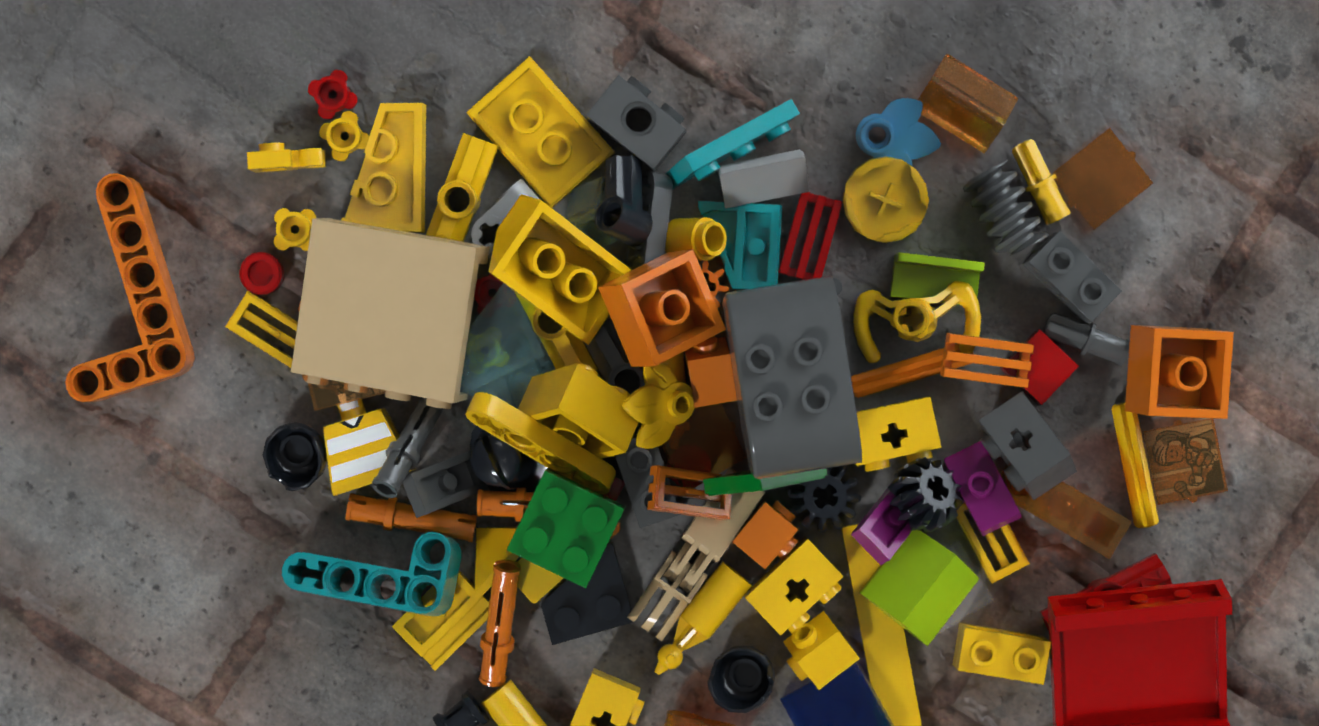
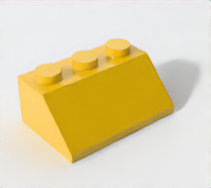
M521 194L496 231L488 272L583 343L589 345L609 316L598 287L631 271V269L545 202Z

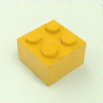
M582 363L572 364L533 376L518 407L520 411L600 459L626 453L639 423L621 406L622 402L631 394L623 388L611 386L598 377V372L594 368Z

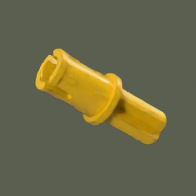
M1030 139L1016 145L1012 149V153L1028 184L1025 190L1026 192H1031L1045 224H1052L1071 214L1054 180L1057 176L1055 173L1050 174L1035 141Z

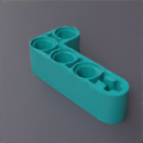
M427 532L421 535L415 542L409 571L312 553L296 552L285 560L282 567V577L289 588L300 592L426 616H440L446 613L452 605L462 551L459 544L453 538L438 532ZM442 542L445 546V556L441 562L433 564L430 559L431 548L435 544ZM303 569L324 572L322 580L302 577ZM351 569L355 576L354 584L348 591L344 592L340 585V579L346 571ZM392 577L396 584L395 591L390 598L385 600L381 594V585L385 579ZM433 584L437 591L436 600L431 606L425 607L421 600V594L427 586Z

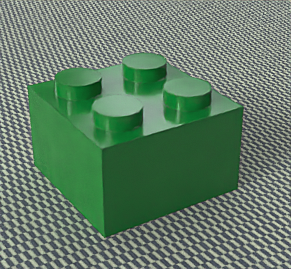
M547 469L542 475L507 551L586 589L626 506Z

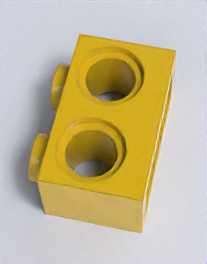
M959 622L952 665L958 671L1044 685L1051 642L1044 636Z

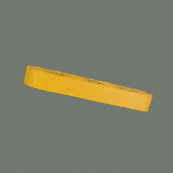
M477 392L473 395L465 413L470 422L550 470L601 495L609 492L616 476V470L613 466L504 400L484 392Z

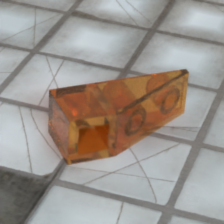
M1007 464L1004 466L1003 470L1008 468ZM1002 470L1000 475L1018 507L1101 556L1111 559L1132 521L1063 481L1033 500L1025 488L1018 492Z

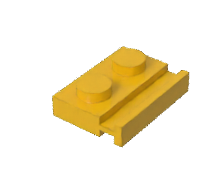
M459 570L454 599L446 613L440 616H426L406 612L392 628L436 671L487 621L489 601L484 595L480 597L475 593V586ZM434 585L421 597L425 607L431 606L436 600L437 591Z

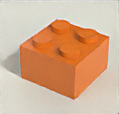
M693 249L665 253L598 287L631 367L657 366L726 330Z
M1131 325L1125 411L1146 416L1228 419L1234 332L1203 328Z

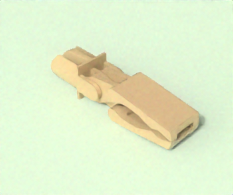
M729 467L724 475L736 473L737 471ZM765 491L732 494L731 513L728 520L695 516L680 538L685 543L678 553L672 551L627 618L634 622L643 609H645L656 590L660 588L664 593L641 627L648 632L671 599H676L678 603L667 616L655 636L660 641H663L708 575L704 571L711 560L714 563L720 560ZM706 501L703 507L720 509V502ZM696 550L700 553L692 564L688 562ZM663 574L673 582L671 586L660 579ZM678 585L688 593L687 596L676 590Z

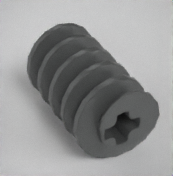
M1007 160L970 179L963 186L964 192H979L970 204L972 207L986 206L987 209L978 219L980 223L994 222V226L986 235L988 238L1002 237L1003 240L995 247L994 251L995 253L1009 252L1011 256L1047 238L1049 235L1047 232L1033 233V229L1041 222L1040 217H1025V214L1032 208L1033 204L1031 201L1017 202L1025 188L1024 186H1009L1018 174L1016 171L1002 172L1001 168L1009 161Z

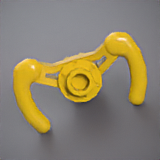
M962 281L950 283L946 289L934 297L891 301L879 291L873 289L865 291L858 296L853 313L854 333L858 347L869 363H877L880 360L881 353L872 339L869 328V317L873 313L890 321L891 326L898 331L900 338L920 342L928 339L937 328L938 319L957 304L962 305L965 312L963 335L979 337L982 318L977 296L972 286ZM943 301L945 302L936 310L931 306L933 304H940ZM888 307L890 309H894L893 314H891L885 309ZM959 344V349L962 353L971 354L975 346Z

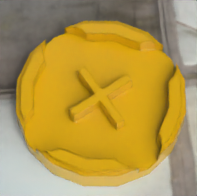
M888 156L869 159L855 168L845 183L842 197L845 215L854 230L868 239L882 243L899 241L915 232L925 217L929 203L927 186L919 172L904 160Z

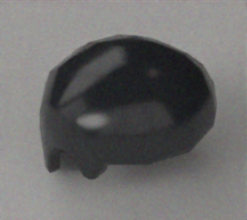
M298 422L287 423L277 427L266 439L262 456L268 470V476L283 484L286 490L296 491L308 488L324 473L327 464L325 441L313 428Z
M734 646L715 659L707 686L717 705L728 712L747 713L759 708L768 700L775 682V670L767 655L752 646Z

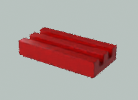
M810 192L800 193L778 273L801 280L822 277L843 201L833 200ZM807 202L814 203L815 207L797 269L791 268L789 265ZM824 207L831 208L815 269L813 273L806 272L822 211Z

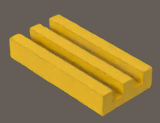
M247 291L225 327L291 368L293 359L291 356L238 323L243 317L294 349V338L249 311L248 307L252 303L297 331L298 321L256 294Z
M965 502L956 510L958 514L956 519L991 584L1030 564L1010 525L1007 524L1000 529L1016 561L1009 563L993 532L985 535L1001 566V569L995 571L964 511L968 510Z

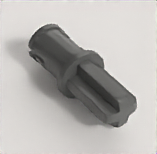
M1052 313L1046 321L1044 333L1049 338L1080 349L1079 354L1085 355L1088 352L1122 366L1129 353L1130 340H1125L1096 328L1097 324L1093 322L1090 325H1086L1057 313Z

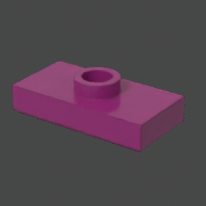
M981 441L943 459L947 469L954 470L952 474L954 483L962 485L959 492L982 536L1022 518L1017 505Z

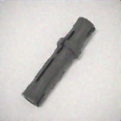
M421 397L397 441L391 442L387 448V459L378 475L372 481V488L378 494L387 498H395L397 496L399 488L409 470L415 469L421 460L419 453L435 427L443 408L427 406L426 398Z

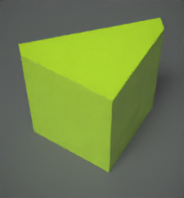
M913 530L893 557L880 565L860 591V594L924 645L928 646L980 578L956 554L921 530Z

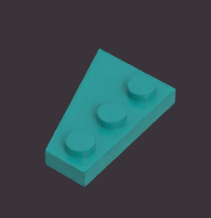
M790 99L684 156L665 173L672 180L673 190L694 177L700 181L719 170V163L729 157H732L734 162L756 150L754 143L766 137L770 143L791 131L788 123L800 114L793 100Z

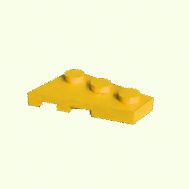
M380 103L364 151L366 155L358 179L354 180L350 192L352 197L345 218L342 217L341 220L411 233H425L426 104Z

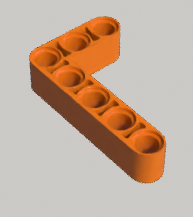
M118 173L108 174L98 182L96 199L142 345L73 367L66 377V390L73 399L80 402L102 401L181 376L191 369L195 360L194 350L144 191L140 183L135 179ZM125 183L129 192L128 198L123 204L115 205L111 197L112 190L117 184ZM136 223L141 229V239L136 245L129 246L124 240V233L129 225ZM149 264L154 270V280L149 286L142 287L137 281V272L141 266ZM161 304L167 311L166 323L160 328L152 325L149 316L153 307ZM170 345L175 346L180 352L179 364L173 369L166 367L162 359L163 351ZM129 358H133L139 365L138 377L132 382L126 380L122 374V366ZM89 371H92L98 378L97 390L91 395L83 390L81 383L83 376Z

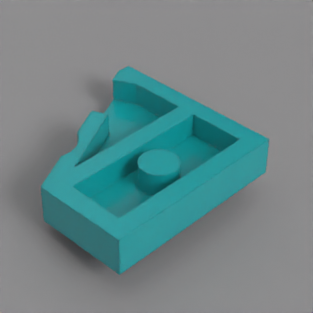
M698 201L701 215L719 222L726 231L727 242L720 257L725 266L724 270L732 289L746 290L777 285L782 206L751 203L725 209L724 202Z

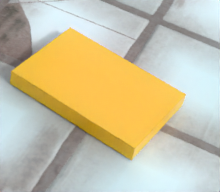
M530 56L466 112L491 142L499 146V151L552 209L603 165L605 160L615 154V151Z

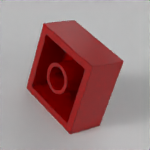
M1037 329L1024 342L1034 345L1033 354H1030L1029 360L1032 363L1031 370L1027 374V379H1029L1028 388H1020L1038 405H1043L1079 366L1044 332ZM1015 351L1009 359L1019 360L1020 352ZM1000 367L1007 376L1016 377L1017 369Z

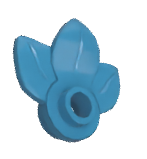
M900 98L891 101L881 114L874 113L864 117L856 128V141L864 153L873 156V158L888 156L902 159L911 166H913L911 159H919L933 153L940 148L941 142L931 128L924 123L918 122L923 103L912 98ZM874 127H881L885 131V137L880 142H873L869 139V132Z

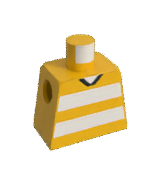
M346 393L339 395L342 403L337 404L342 421L323 427L333 496L372 484V481L378 475L387 459V448L391 442L397 441L400 436L385 408L366 413L362 398L348 401Z

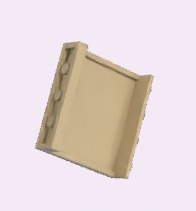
M331 218L312 219L291 372L305 375V382L316 385H328L329 380L344 382L345 390L352 392L368 393L370 387L386 390L385 397L394 400L410 401L411 395L426 398L427 406L451 409L452 403L467 400L468 393L460 392L478 268L479 264H487L490 246Z

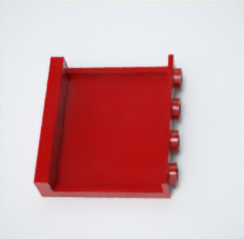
M1222 579L1047 596L1049 641L1051 642L1050 665L1053 726H1231L1227 717L1226 615H1232V598Z

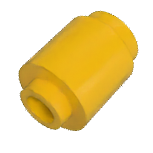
M709 217L675 218L668 223L665 252L693 249L698 261L712 260L725 249L727 242L726 231L719 222Z

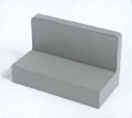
M800 149L720 165L717 171L725 209L810 192L804 152Z

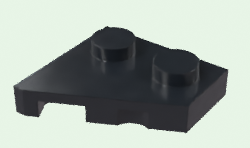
M613 542L607 544L586 589L566 580L541 603L552 645L633 623V621L627 618L632 608Z

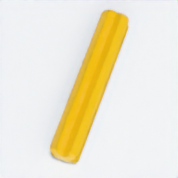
M1125 402L1113 405L1111 410L1134 525L1137 528L1152 527L1158 524L1159 519L1138 414L1125 411Z

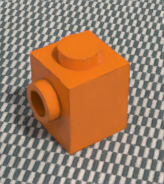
M713 336L684 351L694 408L737 401L731 356L725 337L717 338Z
M763 500L743 524L732 542L761 567L766 569L776 556L784 560L799 540L794 537L798 528L791 523L796 518V515L778 500L772 506Z

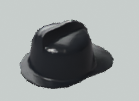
M475 426L471 433L470 461L472 469L477 477L487 484L490 491L516 492L517 488H526L527 492H535L544 471L548 469L547 467L478 426Z

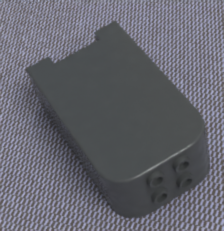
M832 276L728 292L722 301V312L732 362L748 468L756 479L862 463L858 418L837 297L842 291V283L839 279Z

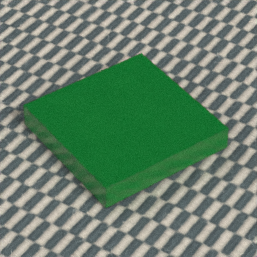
M827 469L756 479L751 471L747 470L703 479L705 494H709V496L755 492L822 479L827 476Z

